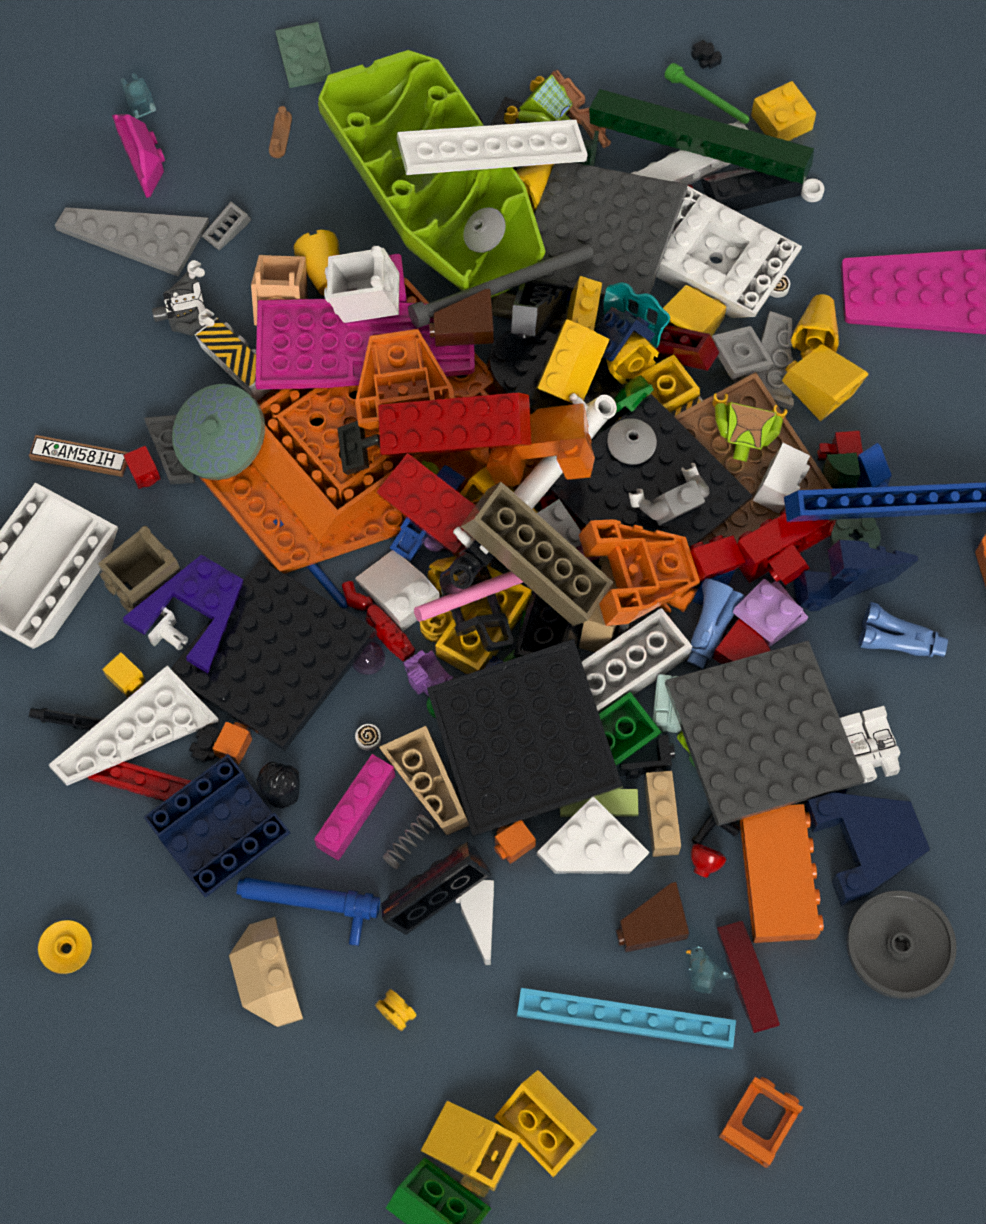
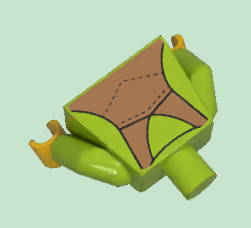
M717 393L714 394L712 405L715 408V421L720 435L725 438V442L736 444L733 459L747 462L750 448L761 450L762 447L768 446L780 434L783 418L788 412L787 409H784L782 414H780L776 410L777 405L771 411L732 402L727 404L728 394H724L723 400H718L716 397Z

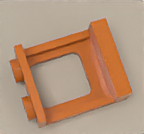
M755 1077L719 1135V1138L767 1168L773 1161L777 1150L803 1107L798 1104L799 1100L787 1092L783 1095L775 1090V1084L764 1077L760 1079ZM758 1094L767 1096L785 1109L782 1120L769 1140H764L742 1124V1119Z

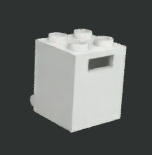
M373 246L371 250L328 257V267L325 268L327 288L324 290L326 301L332 305L335 314L339 315L344 323L399 315V271L384 248Z

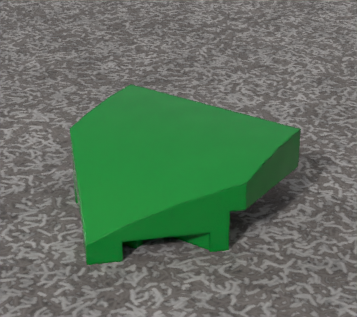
M642 375L626 383L613 399L617 406L616 413L624 406L633 412L639 403L654 390L653 386Z

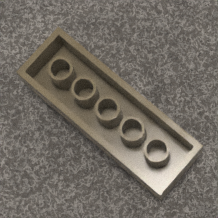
M502 482L486 490L460 526L573 626L589 620L613 584L611 579Z

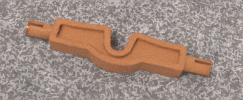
M559 70L553 71L551 74L560 85L564 86L567 96L572 101V106L567 111L569 117L572 120H577V123L582 125L592 140L598 139L603 148L608 147L611 141L605 135L606 128L590 124L589 108L578 109L585 103L583 93L574 85L570 78L564 79Z

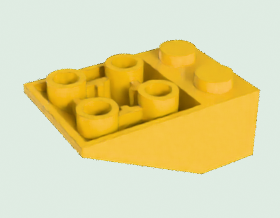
M446 1101L421 1152L495 1191L520 1142V1136L486 1118Z

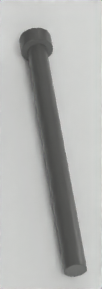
M590 244L429 304L424 305L421 301L408 306L410 319L416 328L426 326L430 323V318L434 317L435 312L484 289H490L491 295L497 294L593 258V249Z

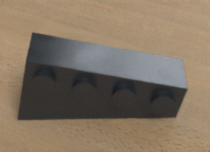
M532 281L521 284L513 304L511 333L516 334L520 338L536 336L565 314L568 285Z

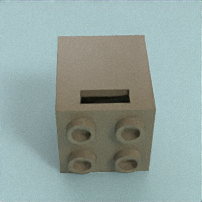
M143 526L136 534L98 563L102 571L99 575L105 582V587L113 596L117 594L121 599L120 603L128 612L132 611L181 571L172 552L158 541L147 526ZM126 582L132 588L131 591L124 585Z

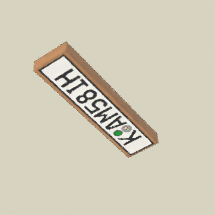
M36 435L29 457L34 461L123 477L127 466L123 455L128 452Z

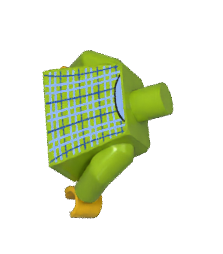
M552 74L545 80L542 76H537L530 83L532 94L519 107L520 111L517 112L518 110L515 106H509L507 113L504 114V122L507 124L515 123L517 118L519 121L527 123L571 120L566 115V112L571 108L572 101L567 96L564 86L560 85Z

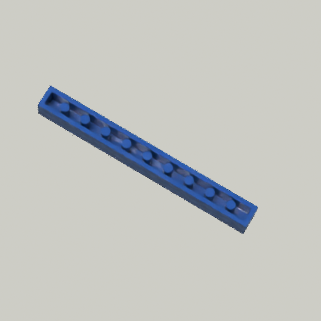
M986 483L797 490L784 497L787 522L984 513L986 512Z

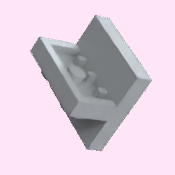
M751 326L711 337L720 352L718 358L734 383L755 372L770 369L773 365V361Z

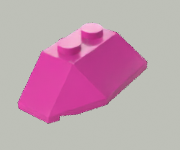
M129 114L112 115L119 137L146 198L152 195L164 173L162 162L165 161L162 150L161 148L156 149L155 145L158 143L154 132H149L145 123Z

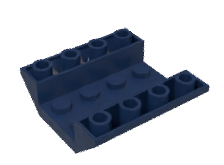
M229 754L143 817L174 860L205 898L291 834L276 813H272L249 784L244 773Z

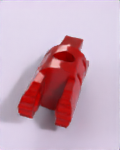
M370 605L367 610L366 622L376 629V636L400 660L405 661L413 656L415 648L406 634L383 610L376 605Z

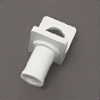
M165 607L161 612L164 618L149 633L148 638L153 646H156L164 638L176 647L177 650H181L183 648L181 643L186 645L188 637L173 627L177 621L174 614Z

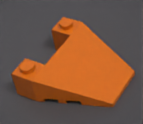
M584 404L537 409L530 415L531 446L491 449L486 467L495 484L502 482L506 486H515L521 484L527 459L557 456L556 460L567 480L591 477L595 457L591 446L592 441L588 431L589 426Z
M614 519L590 521L579 534L585 557L608 556L617 589H611L599 603L606 626L629 624L700 583L686 537L659 530L651 532L643 530V526L634 525L631 527L623 525L621 521Z

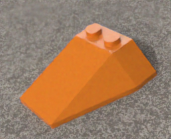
M418 329L369 337L355 400L359 427L379 433L378 405L455 398L453 387Z

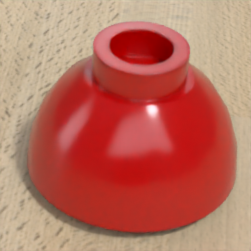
M701 844L692 846L691 860L695 866L693 872L700 876L708 878L710 873L721 869L727 861L725 855Z

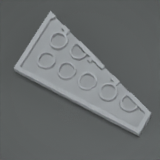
M65 207L55 224V228L59 232L179 277L206 230L209 219L205 217Z

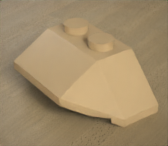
M272 917L249 924L229 954L242 1007L276 1027L302 1020L303 1016L276 918Z

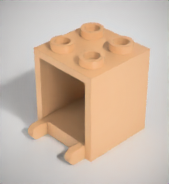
M259 255L251 283L254 325L257 326L258 300L308 299L306 257Z

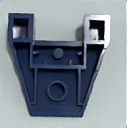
M839 540L828 550L831 572L804 571L794 580L797 604L803 609H808V611H819L822 608L895 580L918 561V556L894 550L892 554L886 552L883 546H877V549L869 547L868 542Z
M829 793L810 799L805 805V812L810 814V827L813 833L840 825L856 868L836 873L832 880L841 906L867 898L899 872L930 851L910 801Z

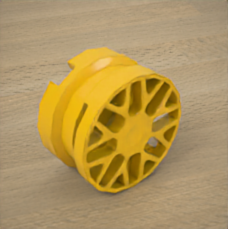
M451 611L419 622L421 634L425 639L436 643L439 641L453 620Z
M389 989L385 993L386 997L383 1000H379L375 1006L398 1030L403 1031L408 1020H413L417 1015L396 992Z

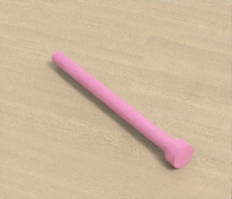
M582 545L578 546L576 549L584 555ZM598 556V557H586V558H587L590 562H592V561H594V560L599 559L600 556ZM509 571L470 586L458 593L449 594L414 608V614L416 619L421 622L521 584L523 581L513 572Z

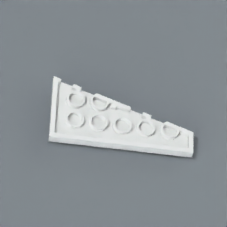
M166 666L52 761L49 767L68 786L196 732L199 729H203L206 725L210 726L217 723L219 720L185 683Z

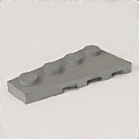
M770 311L767 315L760 342L773 361V365L770 369L756 373L776 404L791 410L794 406L792 391L782 379L787 373L785 371L786 367L793 362V357H791L792 318Z

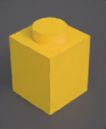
M121 652L102 669L107 679L126 697L132 693L134 694L146 681L142 672Z

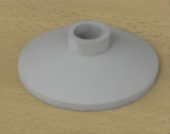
M489 207L476 211L469 218L464 228V241L467 247L477 253H484L496 247L505 233L506 224L503 215L498 210Z
M624 419L617 422L610 429L607 444L609 451L617 460L625 464L635 465L651 458L656 449L657 439L653 429L647 423L638 419ZM629 436H636L637 440H631Z

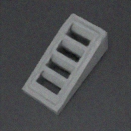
M230 202L203 233L202 237L220 251L248 225L251 218L233 202ZM235 215L238 219L235 221L231 217ZM229 221L232 226L228 227L225 223ZM222 227L227 232L223 234L218 229ZM214 233L221 238L219 241L212 237Z

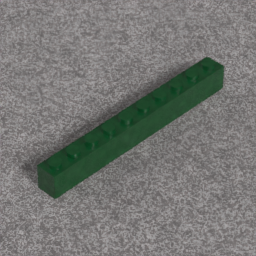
M599 89L589 107L590 124L784 178L789 181L803 184L813 164L814 148Z

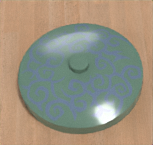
M215 384L197 391L182 405L174 421L172 442L178 460L191 473L208 480H223L239 474L253 462L263 444L265 435L263 412L257 401L250 394L233 385Z

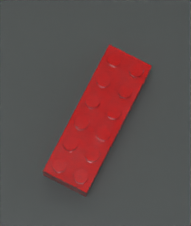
M507 393L378 405L381 455L402 456L407 453L415 455L531 446L528 394Z

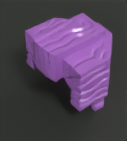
M421 650L406 660V662H403L408 682L418 695L424 692L429 696L428 687L454 679L453 676H450L444 670L432 650L426 654Z

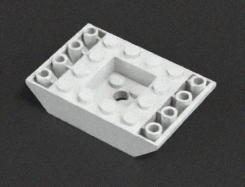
M687 186L688 190L656 277L679 290L687 284L692 288L701 290L703 294L712 299H718L723 305L727 306L725 315L731 318L755 317L802 249V246ZM712 257H718L722 260V262L715 264L712 263L710 259Z

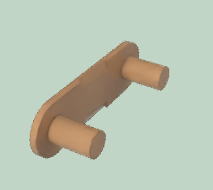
M284 106L278 108L279 112L275 116L269 146V154L273 158H281L286 153L292 115L286 111Z

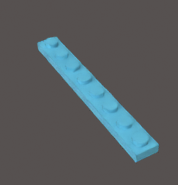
M521 988L517 1017L733 1049L736 1020L526 988Z

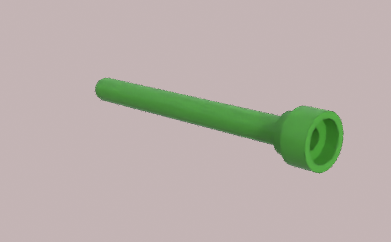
M672 63L666 69L665 78L670 82L685 85L741 123L747 124L749 122L748 115L686 76L683 68L678 64Z

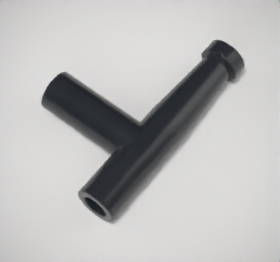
M712 813L696 836H693L691 839L693 843L701 844L702 840L716 825ZM732 822L720 825L721 828L734 837L741 830Z

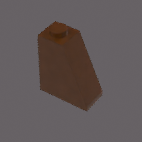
M484 289L434 313V323H429L430 338L435 337L436 347L494 343L490 289Z
M670 883L620 921L619 929L616 930L618 945H623L625 952L686 940L688 938L689 930L677 883Z

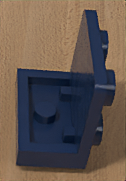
M611 307L603 316L602 322L595 331L610 339L602 357L613 361L632 332L639 334L650 342L655 335L648 328L650 324L627 310L623 313Z

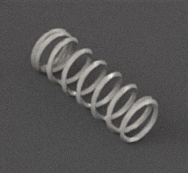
M419 814L417 816L418 824L411 823L413 831L407 829L405 830L406 837H399L400 844L393 843L394 851L387 850V853H384L383 859L394 869H398L400 864L389 852L405 861V858L398 852L395 845L411 854L401 839L417 847L407 832L412 833L423 841V838L416 832L413 825L429 834V831L421 824L419 818L428 827L434 828L433 823L424 815Z

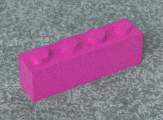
M373 754L369 757L315 837L314 841L318 849L334 859L340 860L394 779L395 771L392 765Z

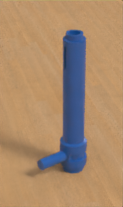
M247 877L244 880L239 879L237 885V895H241L245 899L344 913L347 917H353L349 938L350 945L359 946L363 919L377 918L380 909L381 899L380 897H375L372 893L361 895L358 891L352 890L341 892Z

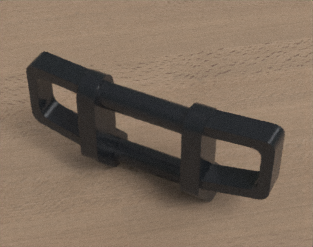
M487 566L480 570L481 576L474 577L470 586L492 578ZM441 588V593L443 596L449 595ZM495 593L486 597L492 612L490 615L476 616L465 621L460 607L451 610L456 624L454 629L457 636H463L477 630L484 649L488 652L508 649L514 643L507 616L502 612ZM500 626L504 641L492 642L486 628Z

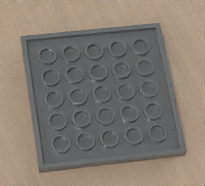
M578 163L554 164L534 215L546 251L541 261L587 244L591 245L594 256L531 281L568 285V291L572 292L579 277L583 276L602 283L600 298L602 299L605 298L606 288L609 285L620 282L629 284L636 294H650L688 190L687 184ZM629 299L630 305L639 306L637 302Z
M809 640L665 681L667 692L717 826L860 785L865 781Z

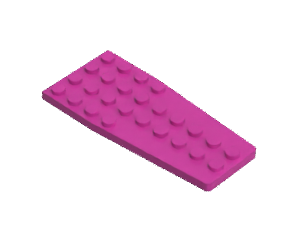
M986 249L843 259L841 278L844 320L846 323L986 334Z
M326 299L258 300L255 385L256 389L333 388L359 385L369 337L414 329L419 330L446 377L468 375L475 371L474 344L436 347L435 337L430 338L429 324L420 328H416L413 325L409 316L408 306L414 303L399 302V315L344 323L339 315L335 314L332 305ZM434 317L430 318V323H434Z

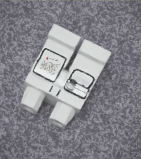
M884 706L863 711L861 716L860 713H855L840 718L865 780L863 783L871 782L877 778L874 768L882 766L885 777L896 775L900 771L898 762L900 750L891 733Z

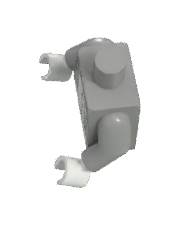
M691 463L692 468L688 470L681 468L687 483L660 495L652 501L645 499L643 489H637V494L629 493L632 507H639L649 517L656 520L658 525H661L705 503L704 498L709 495V487L699 475L695 463Z

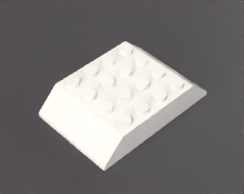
M34 483L0 530V631L32 649L52 639L101 569L98 563L111 553L118 527L45 487Z

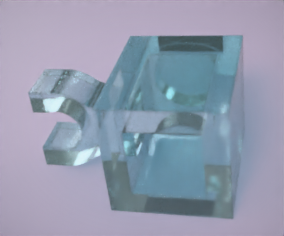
M136 73L132 74L133 82L127 83L124 78L120 79L126 102L137 119L156 111L152 94L144 79H138Z

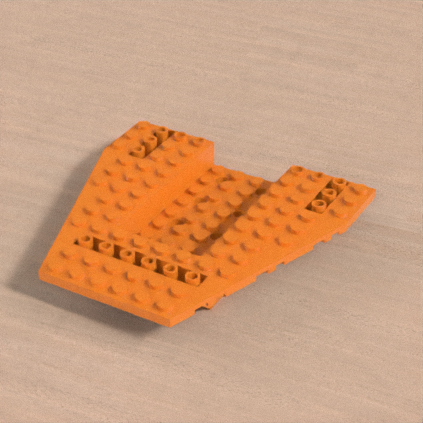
M404 278L407 303L421 301L429 304L409 280ZM475 352L474 373L468 374L465 378L447 376L448 381L453 387L455 398L500 394L493 385L494 380L490 371H488L487 365ZM359 385L333 388L272 389L257 401L265 420V435L261 449L253 462L239 474L227 479L208 480L199 477L273 567L283 574L395 537L401 531L400 527L406 519L405 516L376 493L405 455H381L380 447L374 445L367 448L369 468L350 475L343 472L338 428L358 421L355 406L356 399H352L349 395L353 391H358ZM315 418L324 420L320 426H313L311 424V421ZM364 428L365 438L375 434L380 435L378 432ZM470 450L411 455L420 463L423 460L427 463L432 462L439 470L444 465H447L464 476L466 479L458 490L459 493L469 482L467 477L477 465V460L473 457ZM543 457L527 459L521 483ZM515 485V486H512V487H513L514 489H517V488L519 487V485ZM275 519L278 521L277 525L273 523ZM280 520H281V521L283 522V524H284V525L281 526V527H280Z

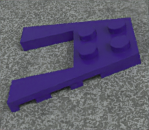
M200 555L125 615L123 623L145 635L173 597L177 598L213 620L186 657L188 662L209 673L213 658L216 656L220 640L226 630L230 614L241 591L243 579L205 556Z

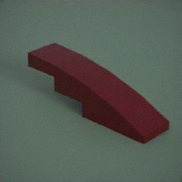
M743 921L717 927V934L726 953V961L735 981V989L753 1033L780 1026L768 986Z

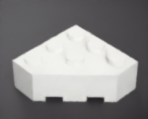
M592 797L537 852V856L555 874H630L650 852Z

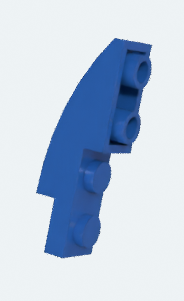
M444 465L437 474L439 478L457 492L466 479L447 465ZM406 518L400 527L401 531L390 549L408 561H413L428 534Z

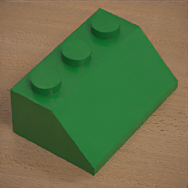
M631 692L599 714L616 766L662 733Z
M425 1157L398 1186L386 1207L387 1210L405 1224H481L491 1210L487 1204Z

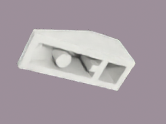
M483 880L456 899V903H461V912L485 965H491L494 880Z

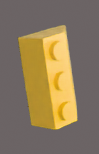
M564 320L536 389L571 404L573 402L569 397L573 393L584 401L610 339L573 321Z
M539 1070L517 1088L495 1115V1118L507 1130L520 1136L519 1143L552 1177L571 1160L597 1131L590 1121Z

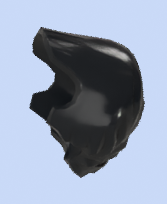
M271 761L260 770L257 786L270 805H273L275 808H284L297 802L300 779L299 771L293 766Z

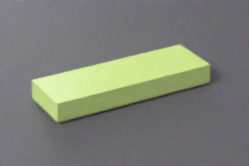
M617 789L594 797L614 817H638V789ZM590 799L560 808V817H573Z

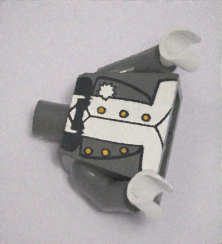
M190 261L187 266L188 272L168 291L163 293L165 306L152 308L155 322L168 319L172 331L194 336L206 325L209 327L214 325V320L210 318L214 316V313L205 308L200 284L196 280V276L203 277L205 274L204 269L200 268V262Z

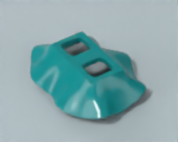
M624 282L609 285L605 292L604 315L611 307L623 313L625 310L629 311V299L637 302L639 305L637 315L632 314L636 317L639 316L650 324L648 328L655 333L650 343L657 348L662 331L670 321V315L660 306L654 296L650 294H636L633 288ZM648 308L657 312L656 324L647 319Z

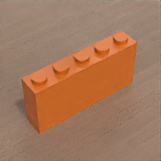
M804 804L788 805L740 819L753 943L817 939L820 931L824 929L823 917L818 915L817 905H820V892L814 886V879H817V868L815 863H811L810 853L814 852L812 837L808 838L807 828H810L811 821L809 812H805Z

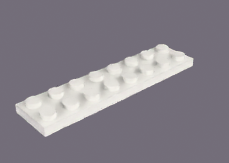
M577 120L398 132L397 142L406 175L585 162L588 156Z

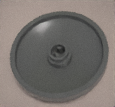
M889 891L872 897L856 912L847 933V951L856 974L871 989L890 998L914 999L932 992L948 977L956 958V938L950 921L932 901L908 891Z

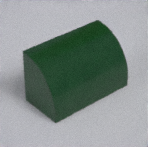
M857 453L827 455L822 473L832 489L856 487L860 477Z

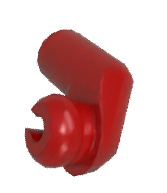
M347 581L342 584L345 600L349 607L364 611L368 610V607L373 604L371 597L356 593L353 581Z

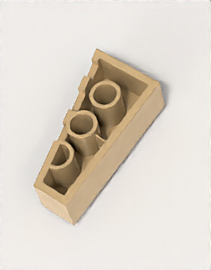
M600 556L598 565L602 566L601 571L613 581V584L607 591L608 593L611 589H617L608 556ZM600 605L597 606L589 620L582 623L583 628L579 648L597 652L609 644L612 637H614L617 625H605Z
M427 726L379 747L446 835L469 826L465 811Z

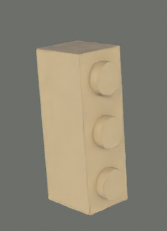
M672 771L646 773L644 786L652 856L679 855L681 840Z

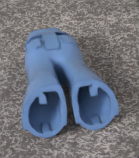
M705 578L702 584L704 594L703 606L699 621L691 638L690 644L693 648L687 661L700 669H704L706 661L712 659L715 649L722 641L727 625L735 615L732 613L734 608L746 597L740 592L734 591L733 588L726 584Z
M869 603L862 622L863 630L859 637V648L896 650L914 656H945L948 638L938 636V632H934L926 627L899 619L886 612L877 603Z

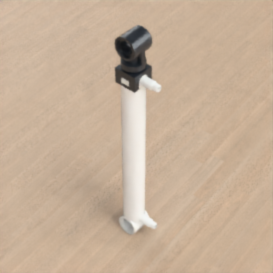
M575 393L569 397L573 404H584L591 439L604 423L616 413V403L608 395H600L588 404ZM557 456L543 457L513 492L531 509L563 473L556 460ZM456 527L453 533L465 546L459 552L460 555L452 565L441 573L439 579L441 588L448 594H455L468 588L480 570L486 567L494 558L488 550L475 539H472L460 527ZM453 574L458 577L459 584L455 582Z

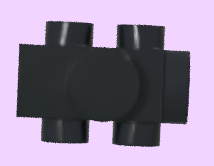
M703 39L693 45L692 48L695 51L691 52L694 60L702 59L699 61L702 69L707 66L711 69L721 64L722 55L719 51L714 52V45L711 42L707 44Z
M206 725L204 730L199 729L196 738H198L197 743L193 742L189 749L192 752L191 757L206 763L207 759L213 761L216 755L212 748L221 730Z

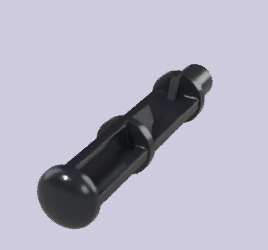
M45 707L43 709L31 708L29 712V718L39 719L42 723H56L72 726L75 729L78 727L91 730L103 720L81 716L78 713L70 714L48 710Z

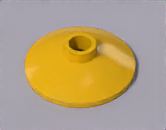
M70 920L59 921L49 926L43 932L38 944V954L43 965L50 971L59 974L72 973L80 969L87 962L92 951V940L87 929L81 924ZM71 945V951L63 953L64 946Z

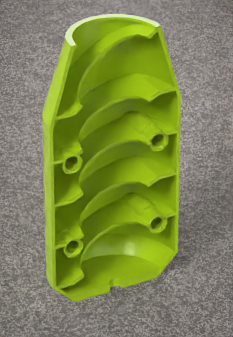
M406 50L374 60V63L366 68L362 64L327 76L318 98L320 114L411 252L461 291L541 262L546 251L525 184L513 167L406 175L397 142L398 132L484 126L438 59ZM488 207L494 208L505 219L506 228L503 238L490 251L484 253L474 252L465 244V225L476 211ZM507 289V290H505V291H502V292H499V293H497V294L491 295V297H494V296H497V295H499V294H502V293H504V292H506V291H508V290H510V289Z

